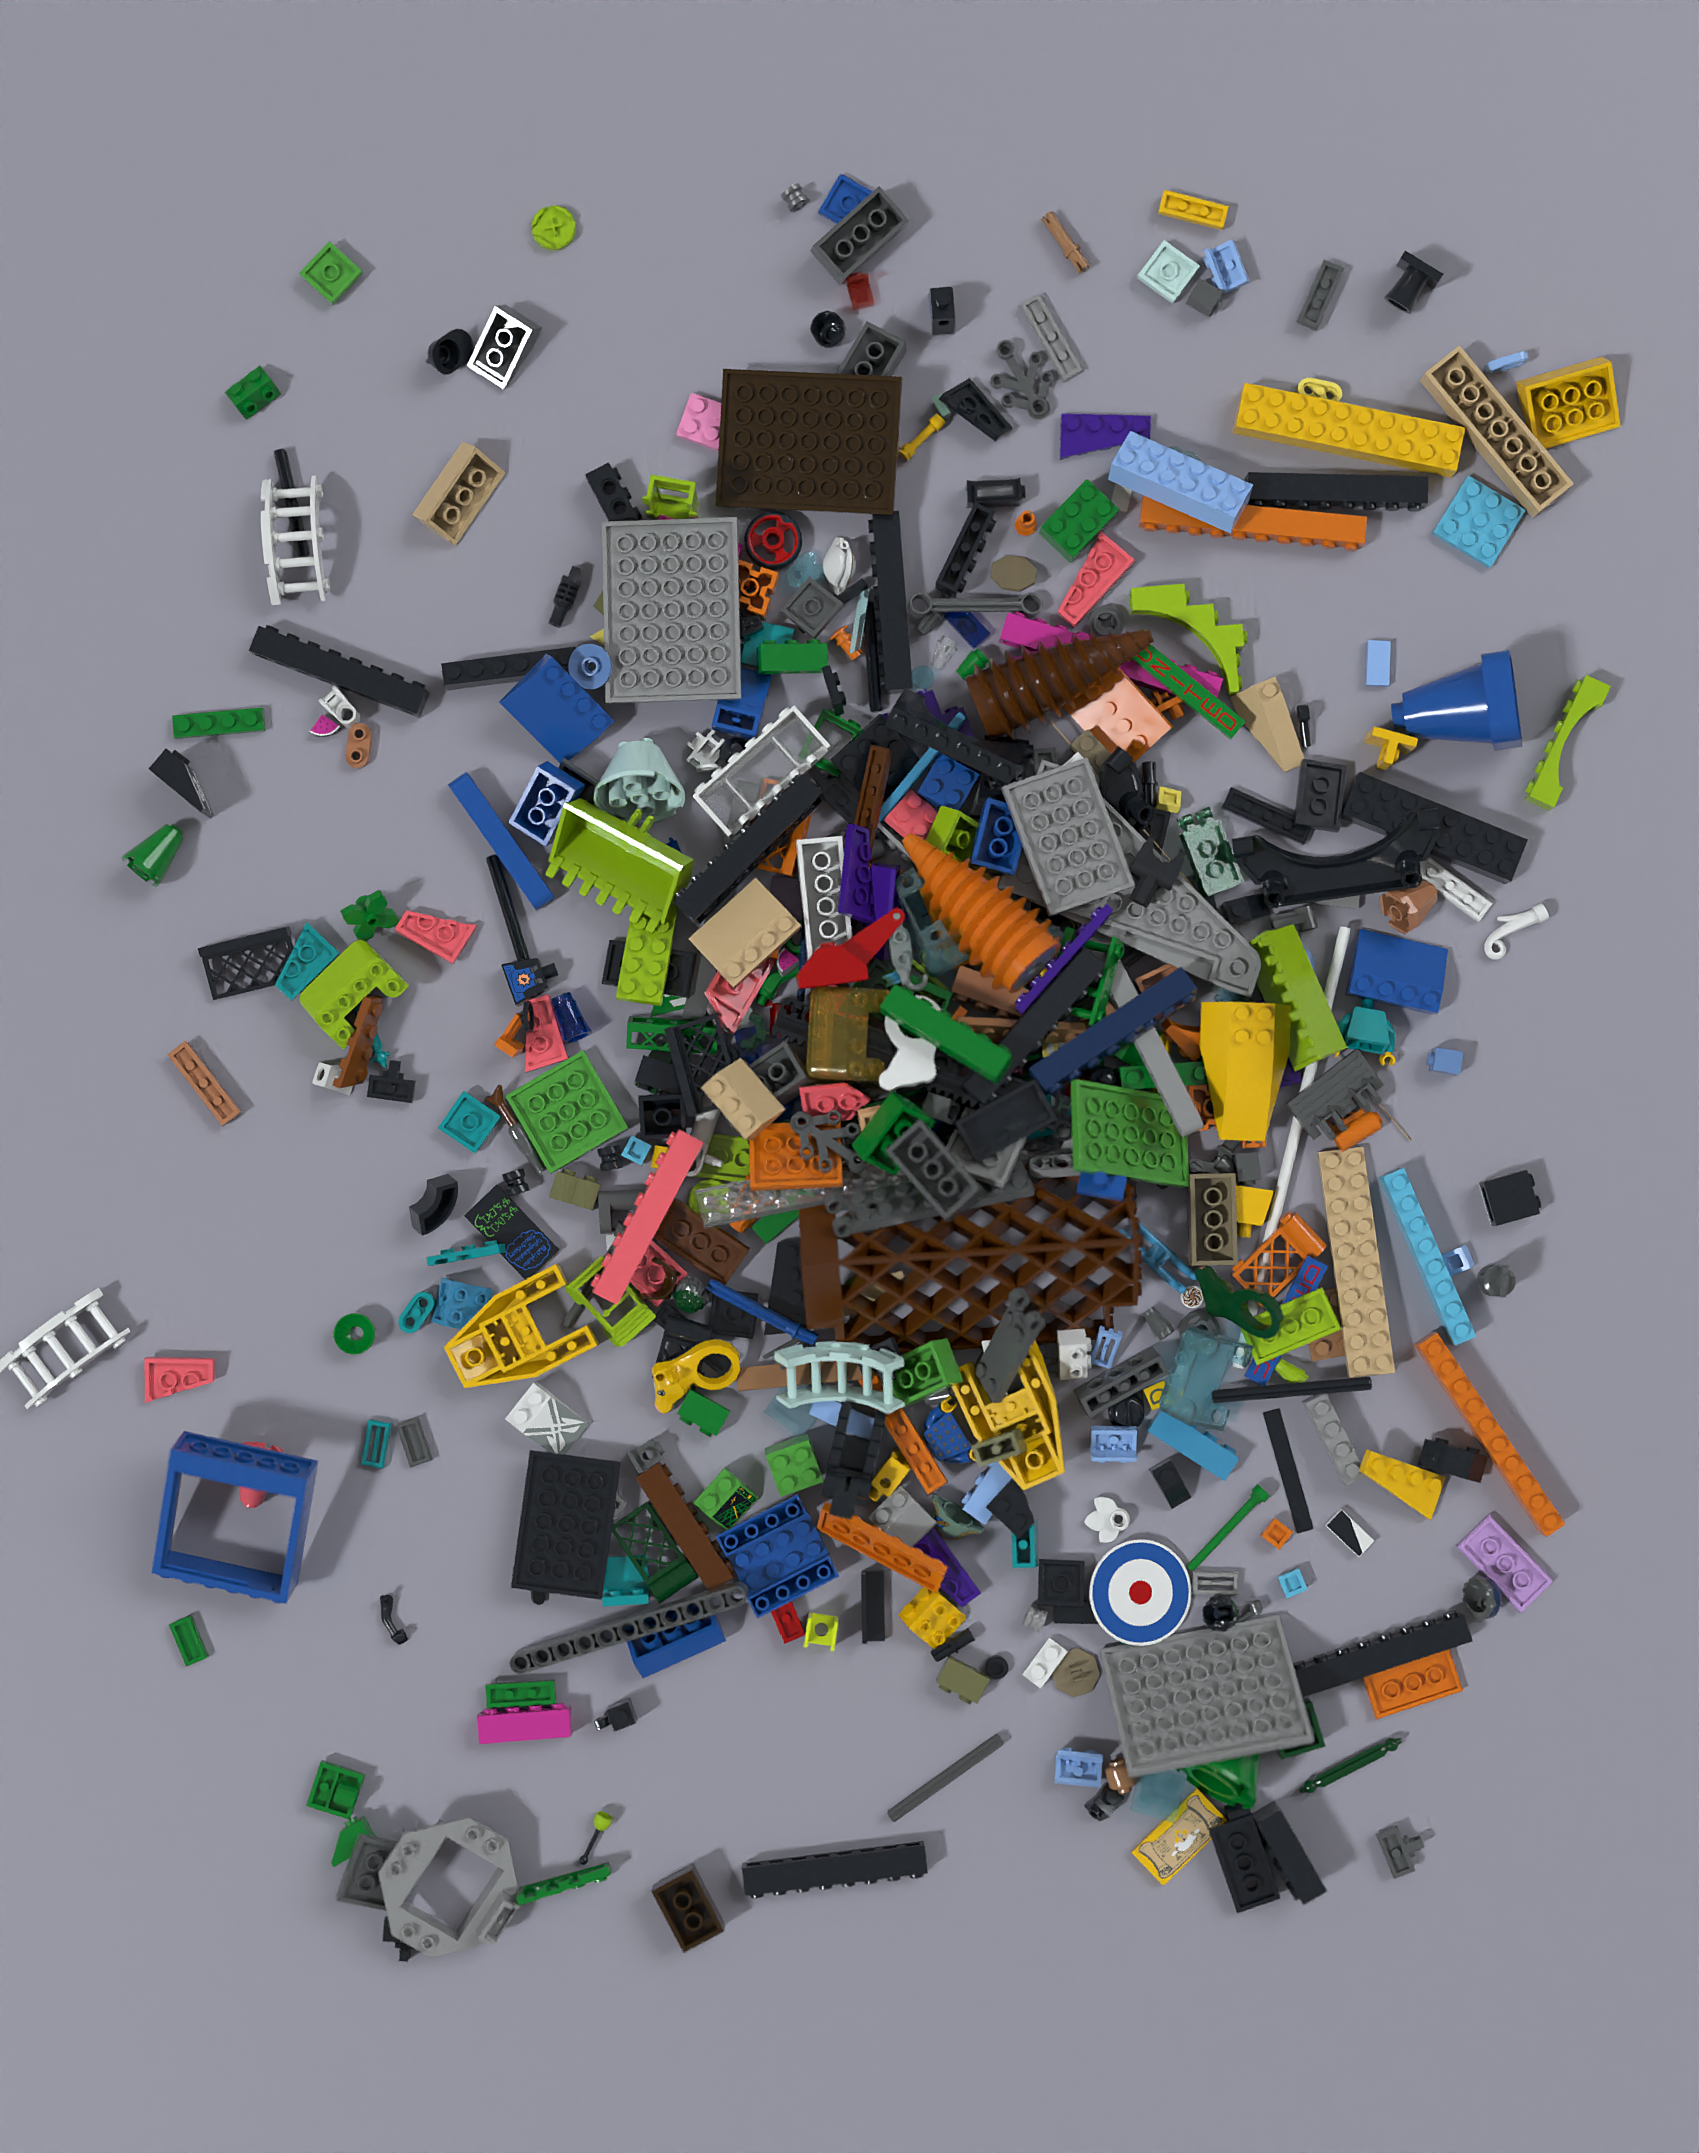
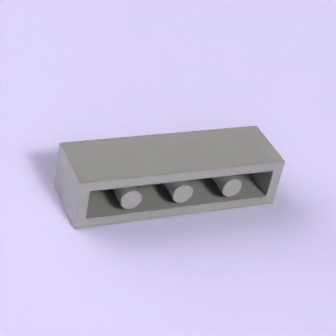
M1327 1394L1314 1395L1302 1401L1342 1484L1348 1486L1366 1477L1359 1471L1361 1462Z

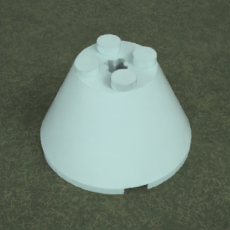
M650 738L619 743L618 750L594 791L596 807L612 816L625 818L626 822L629 821L637 809L643 811L638 823H644L649 815L655 817L654 822L667 819L675 815L676 809L683 807L685 802V792L661 749L653 744V740Z

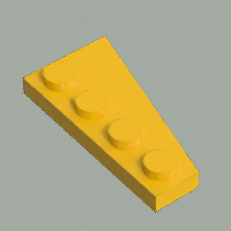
M1366 1449L1359 1471L1388 1490L1392 1495L1401 1499L1412 1509L1418 1511L1422 1516L1431 1520L1446 1477Z

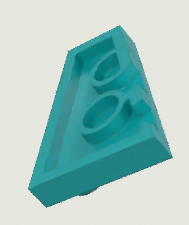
M306 922L275 987L292 1002L339 955V952Z

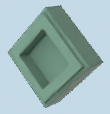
M938 393L932 397V402L940 416L946 421L952 415L948 407L939 400L940 395Z

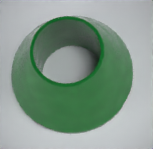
M1260 1753L1175 1769L1177 1772L1182 1770L1187 1775L1186 1781L1220 1802L1235 1806L1236 1803L1243 1804V1809L1253 1808L1256 1803Z

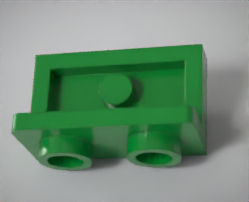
M259 365L240 381L233 384L225 391V394L247 420L277 398L281 392Z

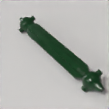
M1388 1738L1384 1744H1376L1317 1774L1314 1780L1308 1779L1304 1782L1303 1786L1299 1789L1300 1793H1313L1317 1787H1325L1384 1757L1388 1751L1393 1752L1397 1750L1402 1739Z

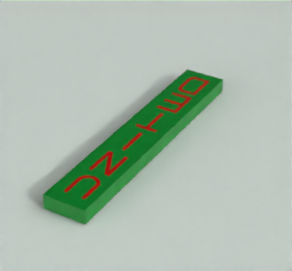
M1151 645L1131 658V660L1230 740L1246 722L1154 646Z

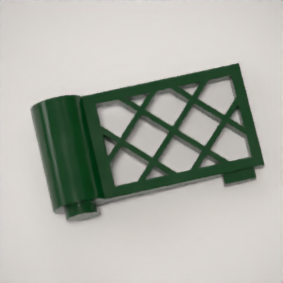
M646 1502L613 1524L612 1533L654 1597L661 1604L698 1577L690 1561L687 1562L658 1519L659 1514L654 1506ZM644 1509L651 1516L649 1525L636 1523L638 1513ZM634 1517V1522H628L629 1519ZM653 1520L658 1527L652 1526ZM622 1524L633 1525L631 1537H620L616 1528ZM635 1526L649 1528L646 1541L633 1539ZM651 1529L660 1530L663 1533L662 1544L649 1542ZM665 1539H667L671 1546L664 1545ZM623 1540L630 1541L629 1547L626 1546ZM632 1542L645 1544L643 1558L632 1555L630 1552ZM648 1545L661 1547L659 1561L646 1558ZM663 1549H673L679 1558L671 1563L661 1561ZM636 1559L642 1560V1565H641V1567H640V1565L638 1564V1562L636 1561ZM645 1561L658 1563L657 1572L648 1578L643 1571ZM661 1564L667 1565V1566H665L663 1569L660 1570V1565H661Z

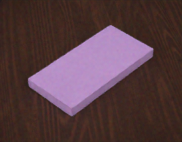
M1489 1514L1456 1545L1485 1577L1491 1578L1497 1584L1503 1596L1520 1613L1553 1582Z

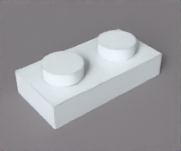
M1049 1638L1022 1675L1041 1689L1068 1651L1052 1638Z

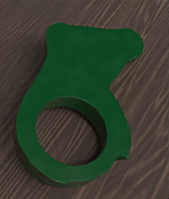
M1205 1265L1196 1269L1195 1276L1201 1288L1206 1310L1211 1315L1228 1319L1248 1333L1263 1339H1270L1276 1336L1285 1323L1282 1309L1270 1294L1257 1288L1235 1291L1233 1284L1218 1276L1212 1267ZM1247 1300L1256 1301L1266 1308L1271 1317V1325L1261 1323L1253 1317L1248 1309Z

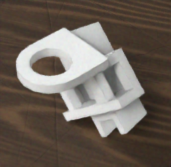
M711 730L706 737L697 732L695 739L691 743H687L693 752L686 760L696 767L697 772L716 771L724 762L719 757V749L725 744V740L715 735L714 730Z

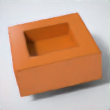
M1273 1517L1260 1536L1280 1550L1293 1531Z

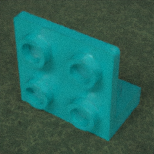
M633 1555V1556H637V1557H642V1558H643V1555ZM608 1557L604 1595L602 1597L603 1607L649 1604L650 1589L629 1557ZM636 1559V1561L638 1562V1564H639L640 1567H641V1565H642V1560ZM645 1561L643 1571L649 1578L648 1561Z

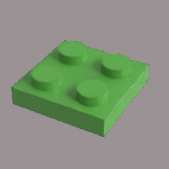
M329 241L299 274L330 304L334 305L363 275V272Z

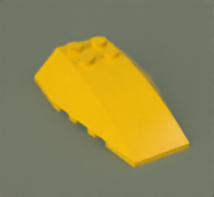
M1201 1002L1200 1052L1201 1056H1203L1204 1071L1209 1084V1095L1213 1103V1113L1219 1140L1265 1141L1290 1052L1291 1017L1289 1013L1291 1012V1005Z

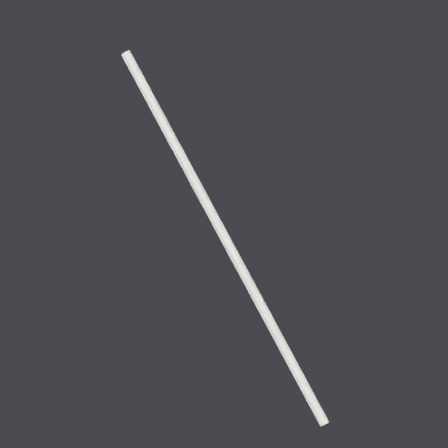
M1340 926L1324 989V995L1330 1009H1332L1351 931L1347 927ZM1319 1061L1305 1067L1300 1092L1314 1081ZM1293 1116L1263 1242L1279 1226L1302 1132V1126L1295 1116ZM1261 1253L1259 1255L1257 1266H1269V1253ZM1257 1269V1282H1265L1268 1269ZM1257 1285V1289L1263 1290L1264 1285ZM1248 1300L1247 1306L1253 1316L1257 1315L1259 1304L1256 1301ZM1242 1331L1232 1366L1244 1369L1249 1347Z

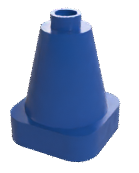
M1504 650L1481 654L1482 663L1403 692V702L1391 704L1394 730L1406 729L1408 736L1419 739L1492 743L1495 751L1522 747L1517 694L1510 651Z

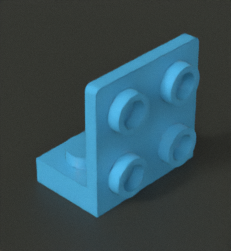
M442 1277L431 1322L441 1326L462 1329L491 1299L493 1290Z

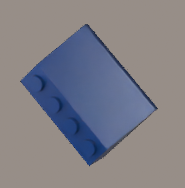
M545 654L499 701L559 763H561L563 758L569 761L597 739L614 722L602 707L548 654Z
M1359 929L1345 995L1361 999H1371L1374 1002L1426 1014H1437L1443 993L1448 949Z

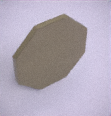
M1006 555L992 563L990 578L1002 590L1021 592L1035 584L1037 569L1025 557Z
M1079 1648L1068 1650V1653L1052 1675L1057 1689L1072 1697H1077L1092 1691L1100 1673L1094 1656Z

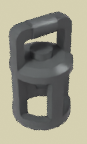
M1487 1265L1478 1272L1476 1278L1479 1290L1485 1295L1493 1297H1506V1295L1512 1292L1516 1283L1513 1272L1505 1265Z

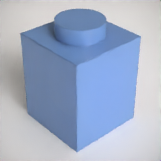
M1437 1047L1433 1048L1432 1052H1429L1427 1055L1426 1064L1429 1065V1071L1459 1075L1463 1052Z

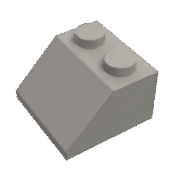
M901 1485L868 1517L884 1533L891 1537H898L904 1544L910 1547L919 1542L937 1524L932 1516Z

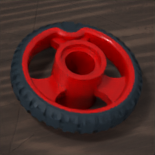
M766 512L758 515L748 525L745 532L744 545L749 558L756 565L769 570H779L792 564L799 556L802 548V534L799 526L790 516L781 512ZM766 521H777L776 527L767 528L762 535L754 532L760 524ZM787 530H792L795 538L791 553H787L783 549L785 546L784 533ZM775 536L780 541L776 545H770L767 543V540ZM763 546L767 553L776 555L775 562L762 559L756 554L754 548Z

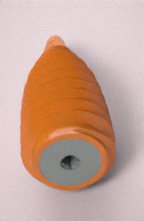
M909 833L902 840L903 847L909 854L911 861L916 865L918 877L923 878L925 881L923 893L933 895L930 901V909L932 911L942 909L938 923L942 926L951 924L948 937L950 939L961 938L958 946L960 952L972 951L969 958L971 965L975 966L983 963L980 972L981 977L995 976L992 982V989L1000 990L1007 988L1010 993H1014L1035 979L1056 956L1061 946L1058 942L1060 936L1054 938L1047 932L1051 920L1039 924L1035 920L1039 909H1034L1027 913L1023 909L1027 898L1024 897L1017 901L1011 899L1014 887L1011 886L1004 890L997 888L1000 876L994 877L991 880L985 879L983 877L986 870L985 866L974 871L968 868L970 858L960 862L953 858L954 852L946 854L917 834Z

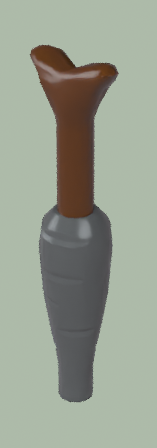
M498 1085L493 1095L487 1096L484 1101L498 1107L509 1125L508 1133L510 1138L539 1174L545 1168L522 1124L516 1122L505 1104L502 1085Z

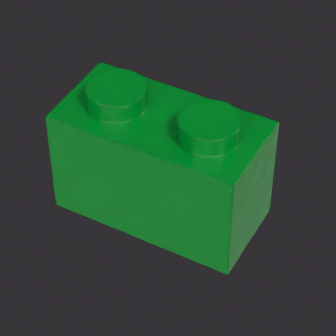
M690 1389L677 1414L681 1416L679 1420L690 1426L692 1423L698 1425L700 1432L711 1437L712 1434L717 1436L731 1410L694 1389Z

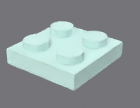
M1164 240L1140 271L1137 279L1173 304L1199 270L1200 266Z

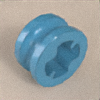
M897 971L882 977L883 980L887 981L886 988L901 983Z

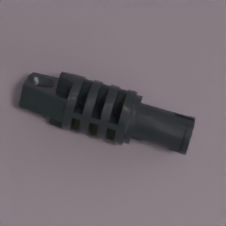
M572 566L569 575H563L553 599L555 606L549 620V624L554 627L561 628L567 610L573 607L582 583L577 580L580 568Z

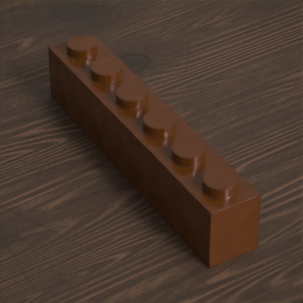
M659 1461L636 1476L637 1482L706 1588L711 1590L724 1585L734 1578L732 1572L735 1569L728 1559L724 1560L721 1556L722 1549L716 1540L712 1542L708 1536L710 1530L705 1522L698 1521L695 1516L698 1512L691 1502L687 1503L683 1497L685 1492L678 1482L674 1484L670 1478L673 1475L666 1463L662 1465Z

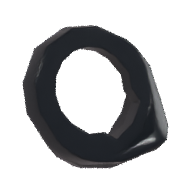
M733 737L727 740L719 752V757L729 764L728 760L733 755L731 750L733 744L738 743L743 747V750L746 749L745 744L747 741L743 738Z

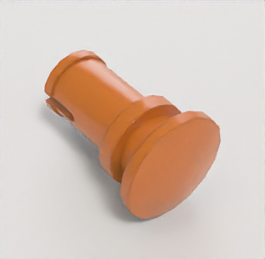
M1026 510L1022 512L1015 521V530L1022 536L1032 535L1037 528L1035 516L1033 513L1030 514L1031 511Z
M845 625L832 634L830 641L835 638L837 641L836 645H840L851 661H853L863 651L858 649L850 653L852 635L845 631L848 627Z

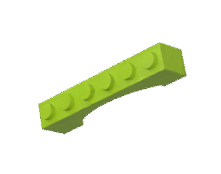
M1585 675L1580 680H1576L1572 688V692H1574L1571 700L1568 699L1562 709L1565 714L1562 720L1558 719L1553 728L1555 735L1552 740H1548L1543 752L1546 754L1543 761L1539 760L1534 769L1536 776L1533 781L1530 780L1524 791L1527 793L1524 800L1548 811L1555 807L1564 788L1559 785L1558 773L1564 743L1574 725L1590 709L1597 710L1602 707L1611 686L1588 675Z

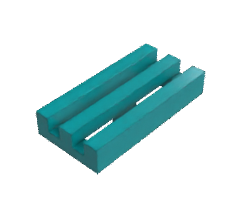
M368 1420L361 1465L384 1468L392 1423ZM373 1425H375L377 1429L371 1461H367ZM382 1427H385L379 1463H377L376 1459L378 1454Z

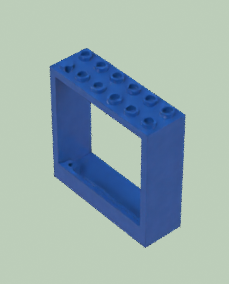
M183 1431L170 1449L152 1574L159 1575L162 1578L178 1579L184 1583L201 1584L207 1588L223 1589L229 1593H241L249 1595L251 1598H263L272 1600L274 1603L287 1604L299 1581L319 1461ZM182 1474L296 1498L283 1575L172 1551L171 1544Z

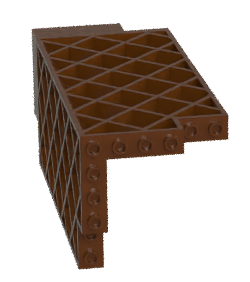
M1061 1148L1021 1151L1018 1159L1021 1158L1025 1169L1029 1170L1031 1158L1062 1153H1060ZM1059 1163L1056 1166L1064 1168L1068 1165L1065 1163ZM842 1164L843 1187L825 1188V1196L832 1192H837L841 1196L856 1193L857 1191L852 1189V1187L860 1182H872L878 1186L877 1188L911 1180L902 1169L896 1175L878 1167L867 1168L860 1173H855L849 1169L848 1164ZM1080 1175L1042 1178L1037 1184L1031 1182L1034 1187V1196L1019 1198L1011 1206L1001 1202L967 1209L952 1222L945 1220L942 1215L934 1216L931 1218L939 1223L927 1233L911 1224L914 1221L879 1228L869 1237L862 1232L853 1233L846 1237H838L832 1226L836 1213L831 1214L827 1211L824 1198L798 1199L801 1266L807 1329L835 1327L836 1342L867 1344L869 1347L894 1337L901 1354L908 1353L931 1341L946 1338L951 1350L983 1348L982 1341L991 1340L1000 1323L988 1328H980L975 1324L988 1314L1001 1321L1008 1308L1003 1303L1008 1300L1010 1292L1016 1288H1023L1030 1297L1029 1304L1023 1310L1025 1315L1032 1311H1038L1041 1314L1046 1310L1057 1317L1052 1322L1045 1323L1044 1327L1039 1331L1035 1338L1037 1344L1057 1343V1331L1085 1329L1086 1338L1096 1340L1100 1326L1105 1327L1106 1331H1109V1328L1114 1329L1113 1315L1110 1316V1314L1114 1313V1307L1138 1305V1296H1142L1141 1282H1138V1280H1142V1268L1139 1264L1143 1263L1142 1250H1139V1248L1143 1247L1142 1233L1138 1234L1137 1232L1140 1231L1139 1217H1135L1137 1214V1203L1132 1201V1198H1134V1186L1129 1185V1180H1127L1123 1201L1076 1194L1066 1202L1051 1192L1060 1184H1064L1077 1191ZM1092 1201L1110 1210L1100 1220L1082 1211ZM1036 1205L1053 1214L1043 1224L1026 1216ZM980 1209L996 1218L985 1228L968 1220ZM848 1211L842 1215L850 1218ZM1124 1219H1128L1131 1238L1114 1229ZM1067 1223L1085 1232L1075 1242H1071L1057 1234ZM1010 1227L1027 1236L1017 1246H1013L999 1238ZM954 1231L970 1240L958 1251L942 1242ZM896 1236L912 1244L901 1255L885 1247ZM839 1239L855 1248L843 1259H839ZM1131 1245V1263H1127L1117 1255ZM1072 1249H1076L1085 1255L1083 1259L1072 1267L1059 1260ZM1014 1253L1028 1260L1016 1271L1002 1264ZM957 1257L971 1264L959 1275L944 1268ZM900 1261L913 1269L901 1280L887 1272ZM839 1266H844L856 1274L844 1284H841ZM1103 1266L1114 1274L1099 1285L1088 1277ZM1044 1271L1057 1278L1044 1289L1031 1282ZM986 1275H989L1000 1282L989 1292L985 1293L974 1286ZM929 1279L942 1286L931 1297L917 1290ZM872 1283L886 1291L874 1301L860 1294ZM1072 1289H1076L1085 1295L1073 1306L1060 1300ZM958 1297L972 1304L960 1314L947 1308ZM901 1301L915 1308L903 1319L890 1312ZM842 1305H846L858 1312L847 1323H844ZM1103 1306V1319L1092 1320L1088 1317ZM931 1318L944 1325L939 1331L924 1332L919 1329ZM874 1323L888 1330L883 1335L868 1336L863 1333Z

